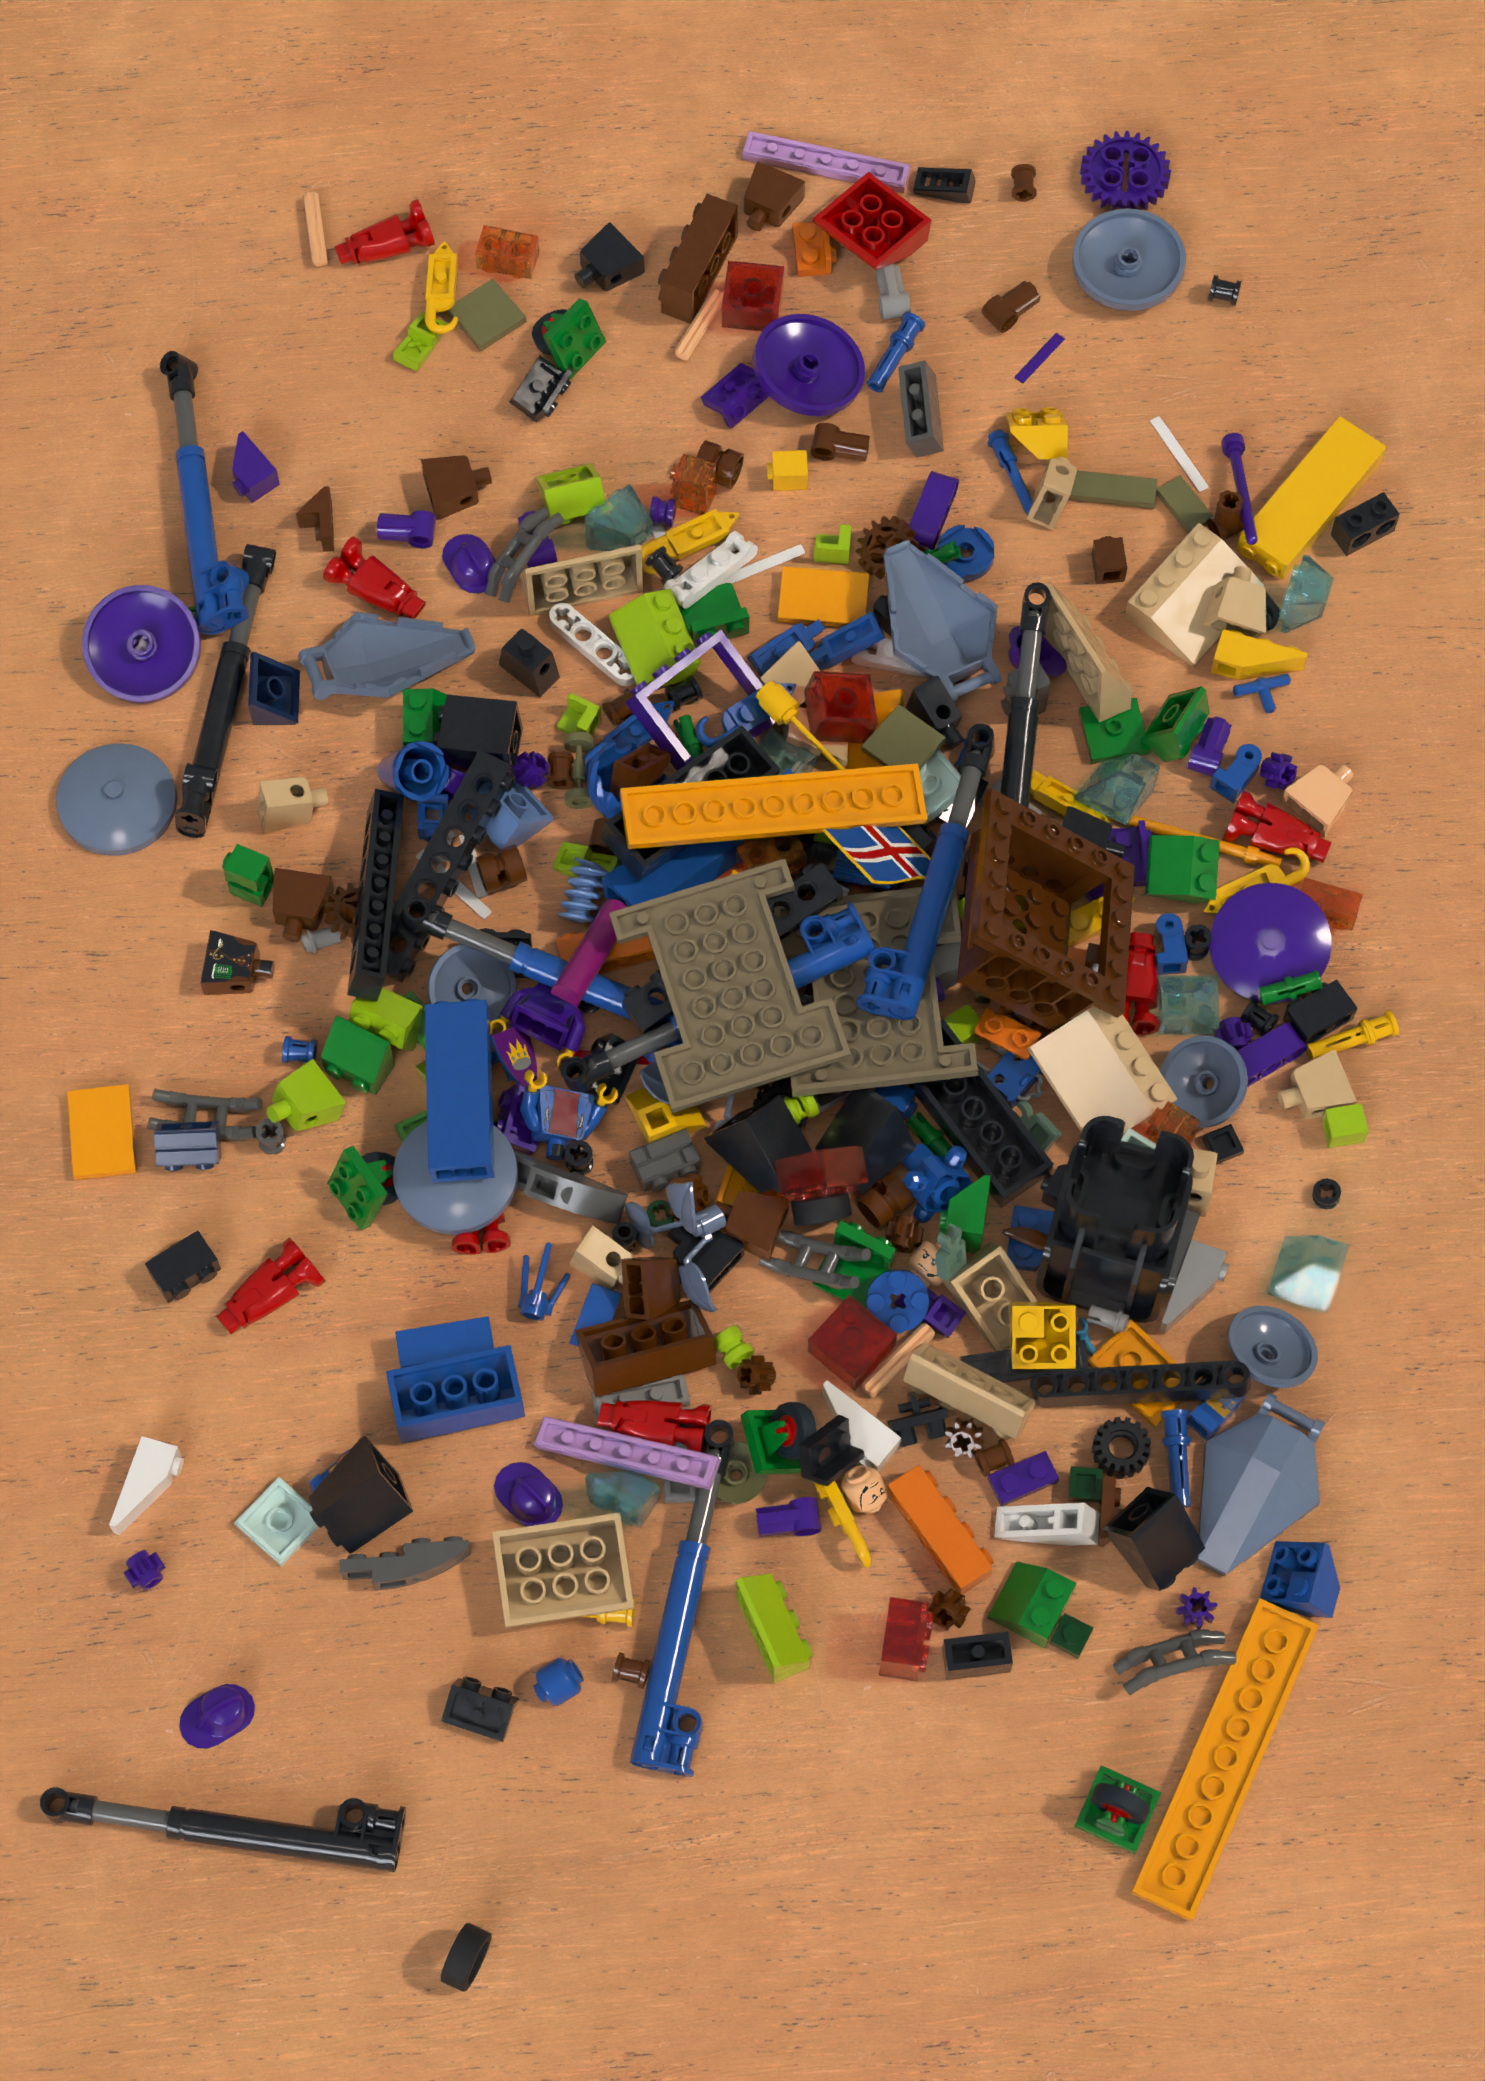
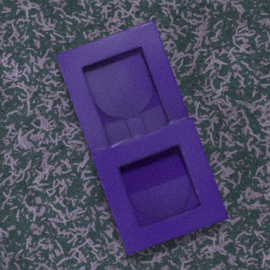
M927 1288L929 1296L928 1311L921 1323H926L938 1334L949 1338L966 1312L943 1294L938 1296ZM901 1293L894 1304L903 1308L906 1305L903 1301L906 1296Z

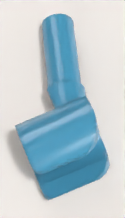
M1079 1318V1323L1083 1330L1076 1331V1341L1085 1339L1086 1349L1090 1356H1092L1096 1349L1088 1337V1323L1084 1318Z

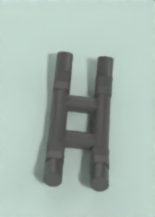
M542 507L522 520L518 526L519 529L496 563L494 562L487 576L488 582L485 594L496 596L499 583H501L502 588L498 600L510 603L512 592L515 589L520 573L541 542L564 522L560 513L557 512L547 519L550 513L545 507ZM522 544H525V547L523 548L519 556L516 559H514L513 557L520 548V546Z
M156 1088L153 1091V1101L185 1108L183 1123L196 1121L197 1108L216 1109L214 1121H219L220 1139L243 1141L244 1139L257 1138L256 1126H226L228 1110L230 1112L261 1110L263 1104L261 1098H221L188 1095ZM150 1117L147 1129L155 1130L158 1123L181 1122Z
M782 1229L778 1241L783 1242L787 1246L800 1249L794 1264L771 1257L770 1262L760 1258L758 1265L771 1269L773 1272L783 1276H792L828 1285L835 1289L857 1288L859 1286V1278L857 1276H846L833 1272L839 1258L849 1262L868 1261L871 1258V1252L867 1248L841 1246L804 1237L801 1234ZM812 1251L827 1255L821 1271L806 1267Z
M1196 1629L1190 1631L1189 1634L1145 1647H1136L1127 1652L1126 1656L1115 1662L1113 1666L1117 1673L1121 1675L1130 1668L1136 1667L1140 1663L1148 1661V1659L1151 1660L1153 1666L1144 1668L1134 1678L1123 1684L1127 1693L1132 1695L1142 1687L1145 1688L1159 1679L1203 1666H1219L1220 1664L1234 1665L1236 1663V1653L1208 1649L1197 1654L1194 1648L1196 1646L1224 1644L1225 1633L1223 1631ZM1178 1650L1182 1651L1185 1658L1166 1663L1163 1657L1164 1654Z

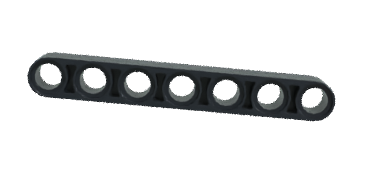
M1240 1361L1045 1370L1033 1375L1030 1381V1388L1033 1398L1037 1400L1036 1403L1039 1406L1053 1408L1240 1398L1250 1391L1251 1378L1249 1369L1244 1363ZM1233 1375L1244 1377V1380L1239 1384H1232L1228 1381ZM1203 1376L1212 1379L1211 1383L1206 1386H1200L1196 1381ZM1170 1378L1180 1380L1179 1385L1172 1388L1165 1386L1164 1383ZM1142 1379L1149 1382L1143 1389L1133 1387L1134 1382ZM1108 1381H1113L1117 1384L1110 1391L1101 1389V1386ZM1075 1383L1085 1385L1084 1389L1080 1392L1069 1390ZM1048 1384L1053 1386L1052 1391L1047 1394L1038 1392L1042 1385Z

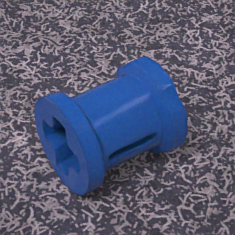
M286 1036L282 1049V1062L288 1063L290 1060L306 1063L310 1060L316 1061L317 1040L312 1039L310 1042L293 1040L292 1036Z

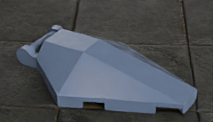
M910 540L887 548L884 551L883 558L893 654L929 679L938 675L954 702L958 700L959 696L989 683L994 685L1001 682V674L991 658L998 605L981 592L976 594L963 584L964 579L930 553L925 555L912 545ZM982 668L984 669L985 673L953 686L952 683L969 677Z
M355 612L334 633V637L322 646L301 650L298 658L301 665L307 670L313 685L312 693L317 700L326 699L330 694L389 698L474 654L475 643L468 628H464V630L443 628V622L398 617V622L378 620L379 614ZM317 661H322L327 680L323 681L316 663Z
M1268 1393L1257 1414L1206 1441L1198 1534L1205 1549L1198 1555L1197 1561L1223 1576H1226L1242 1562L1255 1555L1281 1535L1289 1526L1310 1513L1320 1503L1315 1442L1326 1422L1318 1418L1316 1421L1279 1402L1276 1400L1277 1396ZM1271 1411L1310 1433L1306 1436L1301 1431L1275 1417L1268 1416Z

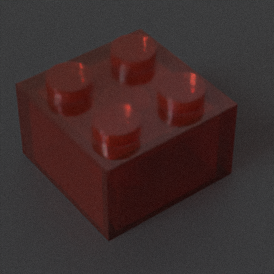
M728 261L722 302V327L763 331L768 324L780 318L784 289V266Z
M813 672L804 689L810 733L818 741L865 743L878 725L870 674Z
M862 1146L823 1149L775 1160L781 1198L794 1196L795 1202L813 1199V1194L815 1198L836 1194V1190H838V1194L857 1191L856 1185L868 1183Z
M849 1295L808 1339L807 1351L855 1391L896 1346L897 1334Z
M890 1597L879 1676L917 1681L919 1672L925 1673L929 1645H923L924 1640L930 1641L934 1614L928 1613L929 1603Z

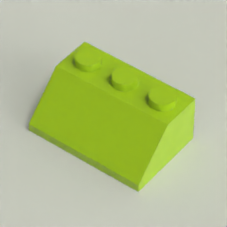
M671 589L644 593L609 615L636 685L642 681H645L647 685L655 680L652 674L666 664L671 668L676 664V661L673 659L686 648L690 652L696 649ZM697 658L662 686L682 683L690 675L694 677L701 663L700 658Z
M772 1573L737 1579L736 1598L773 1683L809 1669V1658L813 1657L806 1638L801 1640L796 1629L800 1628V1624L794 1610L788 1611L783 1600L787 1599V1594L780 1580L775 1582Z

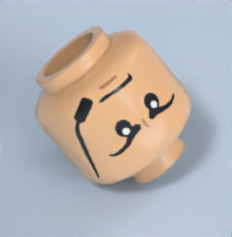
M928 1241L923 1242L908 1261L910 1271L919 1276L927 1288L929 1285L939 1286L943 1281L942 1278L937 1276L935 1258L938 1249L941 1247L938 1242L935 1244Z
M866 1465L855 1466L848 1470L841 1484L850 1509L857 1513L873 1514L880 1510L881 1505L887 1499L888 1492L879 1471Z

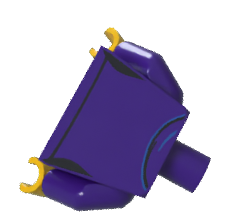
M539 982L534 988L528 987L511 995L500 1012L501 1018L490 1022V1035L495 1028H502V1031L507 1030L506 1025L510 1020V1027H514L516 1030L559 1051L563 1047L566 1048L565 1052L556 1061L555 1067L558 1070L560 1061L573 1057L574 1051L578 1052L585 1032V1024L582 1012L576 1006L551 994L552 987Z

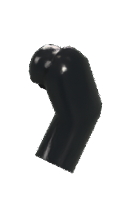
M1266 591V631H1270L1277 625L1280 609Z

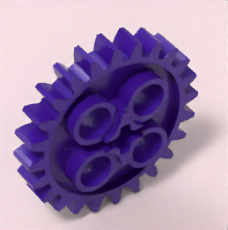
M1115 131L1114 138L1112 139L1104 134L1103 143L1097 139L1094 140V146L1087 147L1086 155L1082 157L1080 175H1082L1081 184L1085 185V193H1092V202L1100 199L1101 208L1107 204L1111 205V211L1117 207H1121V209H1137V206H1141L1146 211L1148 202L1156 205L1157 198H1163L1165 189H1168L1171 170L1169 169L1170 160H1165L1166 151L1158 152L1159 143L1150 145L1151 137L1149 136L1143 141L1140 140L1139 132L1134 138L1130 137L1129 131L1125 132L1124 137H1120L1119 133ZM1124 153L1129 155L1127 192L1122 191Z

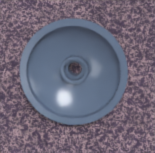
M459 944L446 950L434 963L428 978V999L430 1004L438 1001L461 1002L471 998L486 999L491 1022L501 1018L500 1012L511 995L516 992L515 975L513 971L508 970L510 964ZM464 983H467L470 987L468 994H464L462 991Z
M1194 1036L1180 1042L1168 1053L1160 1069V1073L1177 1097L1176 1101L1165 1108L1176 1120L1192 1127L1207 1128L1225 1122L1240 1108L1246 1095L1248 1075L1241 1055L1232 1045L1213 1036ZM1209 1079L1214 1081L1211 1089H1208L1206 1086Z
M1270 1306L1246 1308L1234 1317L1228 1328L1227 1344L1234 1361L1244 1363L1249 1369L1250 1377L1262 1384L1276 1388L1295 1387L1304 1383L1316 1368L1318 1352L1312 1335L1297 1318L1281 1309Z

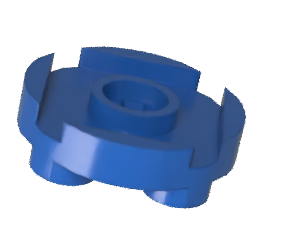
M957 525L942 534L937 548L955 541L959 549L963 548L965 551H972L970 557L965 558L961 556L959 559L944 564L964 579L963 584L981 578L990 570L994 563V543L987 532L975 526L972 529L965 528V525Z
M896 1269L885 1271L872 1281L868 1289L866 1304L869 1315L879 1327L887 1331L903 1333L915 1328L923 1321L928 1311L929 1296L926 1285L919 1276L909 1270ZM894 1293L898 1296L903 1293L906 1296L903 1300L906 1305L903 1308L899 1306L896 1308L891 1307V1294Z

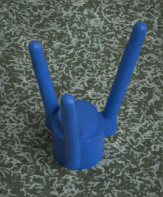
M550 1242L545 1245L534 1290H529V1293V1256L525 1255L523 1257L521 1295L517 1307L521 1308L520 1314L522 1316L538 1321L544 1320L545 1315L551 1316L553 1306L570 1278V1274L566 1273L549 1301L546 1300L547 1294L541 1291L552 1247Z

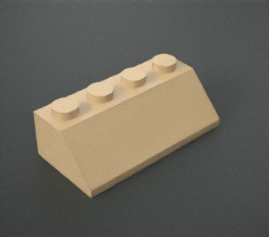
M926 1342L912 1353L903 1381L910 1384L909 1388L920 1395L929 1394L937 1398V1403L949 1410L956 1408L966 1413L965 1417L968 1420L974 1418L973 1423L979 1425L985 1423L994 1428L993 1432L1005 1439H1010L1011 1437L1016 1439L1022 1433L1037 1402L1036 1399Z

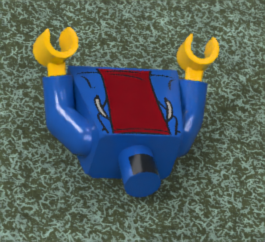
M528 1070L525 1072L524 1078L529 1086L525 1087L520 1112L528 1129L531 1130L532 1139L547 1143L546 1158L561 1161L565 1158V1148L571 1142L576 1140L584 1141L599 1125L607 1110L606 1103H613L617 1099L618 1093L614 1087L610 1095L603 1096L606 1084L602 1083L597 1087L599 1098L594 1100L595 1095L546 1085L547 1076L542 1070L539 1071L537 1080L533 1081L534 1072Z

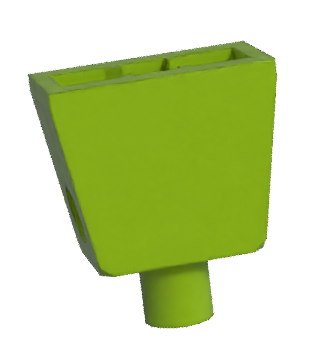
M310 1060L279 1082L272 1097L274 1104L269 1105L266 1111L273 1123L286 1119L293 1130L302 1131L339 1120L346 1101L316 1062Z

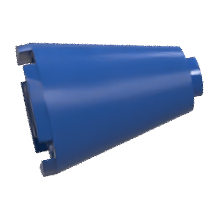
M415 741L383 758L378 765L377 773L379 779L384 784L413 801H426L442 792L448 781L449 768L445 763L444 754L441 749L433 743Z

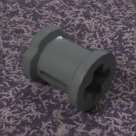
M264 1119L257 1125L256 1137L259 1140L261 1150L266 1154L275 1155L282 1152L286 1146V1137L281 1123H273L270 1119ZM267 1135H270V1136H272V1137L276 1136V1138H274V1139H272L271 1137H267V1138H266V1136H267Z

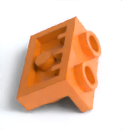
M813 222L792 223L798 277L831 274L832 263L837 262L836 247L830 246V239L834 238Z
M988 1007L974 1030V1035L1024 1060H1028L1031 1056L1027 1048L1041 1040L1042 1033L1003 1014H995Z

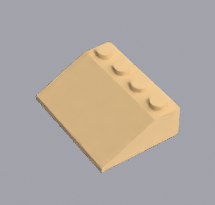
M1198 523L1130 598L1127 603L1125 619L1194 668L1217 643L1222 634L1220 630L1203 625L1215 585L1223 579L1233 576L1235 567L1247 566L1222 538ZM1251 572L1250 582L1265 588V585Z
M640 544L524 569L521 572L522 587L530 616L548 613L558 603H567L572 607L642 593L643 573Z
M1051 583L1047 584L1046 586L1050 590L1051 598L1047 629L1044 636L1049 644L1066 660L1067 673L1097 720L1102 722L1131 709L1132 686L1127 679L1123 680L1119 674V667L1115 659L1108 657L1100 636H1095L1092 632L1088 617L1085 614L1081 615L1076 605Z
M1093 1006L1027 1048L1081 1133L1084 1126L1091 1119L1099 1116H1111L1122 1119L1125 1122L1124 1134L1129 1128H1134L1177 1100V1097L1123 1014L1116 1018Z
M620 1513L492 1532L505 1628L634 1609Z

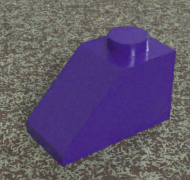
M244 431L240 432L237 438L232 466L234 476L232 484L241 497L245 495L253 503L279 486L280 483L276 468Z

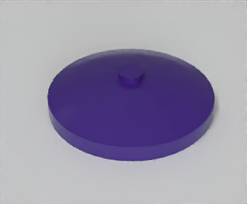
M791 314L772 321L761 332L753 350V369L763 390L775 402L798 414L827 416L838 413L855 400L864 382V360L855 341L842 328L818 316Z
M134 585L112 592L103 598L92 610L83 630L82 651L90 674L105 691L127 702L152 703L175 694L190 680L200 659L201 635L193 614L178 597L155 586Z
M1261 883L1237 892L1220 908L1210 932L1212 938L1209 945L1210 956L1219 978L1235 994L1249 1001L1254 999L1261 1004L1263 1003L1258 987L1283 981L1286 976L1294 978L1314 972V970L1318 971L1321 978L1331 955V931L1323 911L1307 894L1285 884ZM1287 998L1270 1004H1280L1291 1000Z

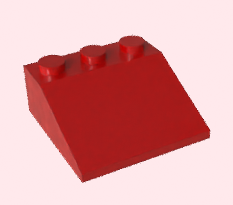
M867 172L830 203L812 221L874 270L911 256L928 241L931 219L870 172Z

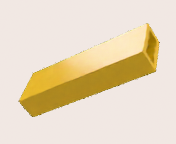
M1339 416L1254 517L1258 537L1257 543L1254 545L1248 544L1243 530L1239 536L1237 549L1245 558L1254 560L1262 565L1269 574L1277 575L1284 580L1383 462L1387 446Z

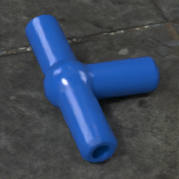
M1287 673L1269 678L1259 677L1255 681L1234 685L1233 693L1236 697L1258 692L1264 711L1272 713L1276 710V706L1270 689L1289 685L1291 679Z

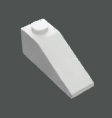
M826 1380L823 1384L822 1395L833 1418L838 1414L849 1418L850 1445L864 1450L865 1457L856 1465H866L880 1472L900 1448L901 1437Z
M141 1436L109 1524L114 1534H122L171 1486L174 1476L178 1477L180 1475L184 1458H181L182 1455L178 1446Z
M1086 1503L997 1507L994 1538L1065 1546L1098 1545L1100 1513Z

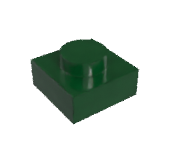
M1071 1466L1068 1500L1100 1503L1103 1469Z
M1064 1613L1050 1644L1079 1659L1093 1631V1627Z

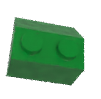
M1200 686L1168 695L1142 736L1141 741L1164 762L1184 758L1191 749L1190 743L1194 737L1204 729V721L1210 713L1206 690Z
M433 688L403 690V746L415 741L433 743L434 734L436 731L440 732L441 723L438 721L440 705H445L447 694Z
M1149 836L1145 895L1193 904L1216 900L1220 841L1198 836Z
M339 1016L335 1017L321 1055L324 1071L334 1079L340 1080L343 1078L351 1082L352 1087L362 1093H367L368 1091L377 1095L395 1066L390 1042Z
M989 1175L982 1176L949 1200L948 1210L942 1209L938 1234L941 1232L947 1235L950 1223L961 1228V1239L965 1241L966 1253L974 1254L981 1248L991 1179Z
M1016 1562L987 1619L1045 1648L1074 1593L1076 1583L1048 1568Z

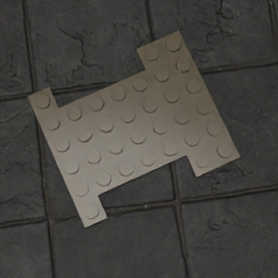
M786 859L609 913L618 944L644 936L649 937L683 1044L654 1052L672 1113L851 1058V1052L832 997L802 1006L767 902L768 898L795 890Z
M955 885L937 944L961 942ZM922 887L842 896V899L818 916L822 917L826 914L833 915L846 909L847 903L851 901L865 925L875 949L887 947L903 951ZM777 906L774 908V915L777 918H785L789 915V911L783 906ZM800 928L781 940L787 960L807 952ZM821 932L813 933L811 937L818 936ZM869 956L812 983L814 1003L832 997L851 1052V1058L791 1076L793 1097L978 1076L975 1043L943 1045L933 959L916 1017L913 1020H901L865 1012L857 1006V998L864 994L866 987L864 980L869 967ZM879 965L877 968L884 969L888 965Z

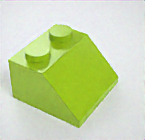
M591 463L536 476L544 507L550 513L548 518L558 512L564 519L562 524L572 522L575 517L584 515L585 518H591L600 515V511L607 510L601 477Z
M382 987L378 1001L358 997L354 999L351 1003L349 1022L402 1050L413 1051L416 1048L423 1006Z

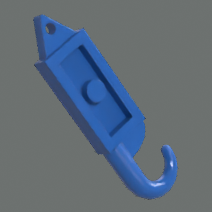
M776 683L781 684L786 690L789 688L790 691L788 692L792 696L796 687L795 683ZM759 690L724 711L721 721L725 732L716 738H710L704 732V725L708 721V717L705 716L699 720L696 726L698 740L704 746L710 748L741 725L749 732L770 719L771 717L758 704L759 700L756 698V694Z
M674 701L652 704L669 726L668 720L675 705ZM634 714L605 736L603 741L582 758L585 760L586 781L589 764L603 746L615 742V748H623L630 745V742L636 741L638 748L653 740Z

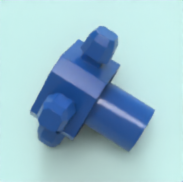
M917 1144L915 1145L916 1149L902 1160L903 1166L908 1171L903 1179V1183L918 1201L913 1211V1217L920 1223H927L935 1212L941 1213L942 1209L948 1210L949 1200L972 1184L970 1176L962 1168L967 1152L960 1146L954 1145L945 1157L935 1156L926 1145Z

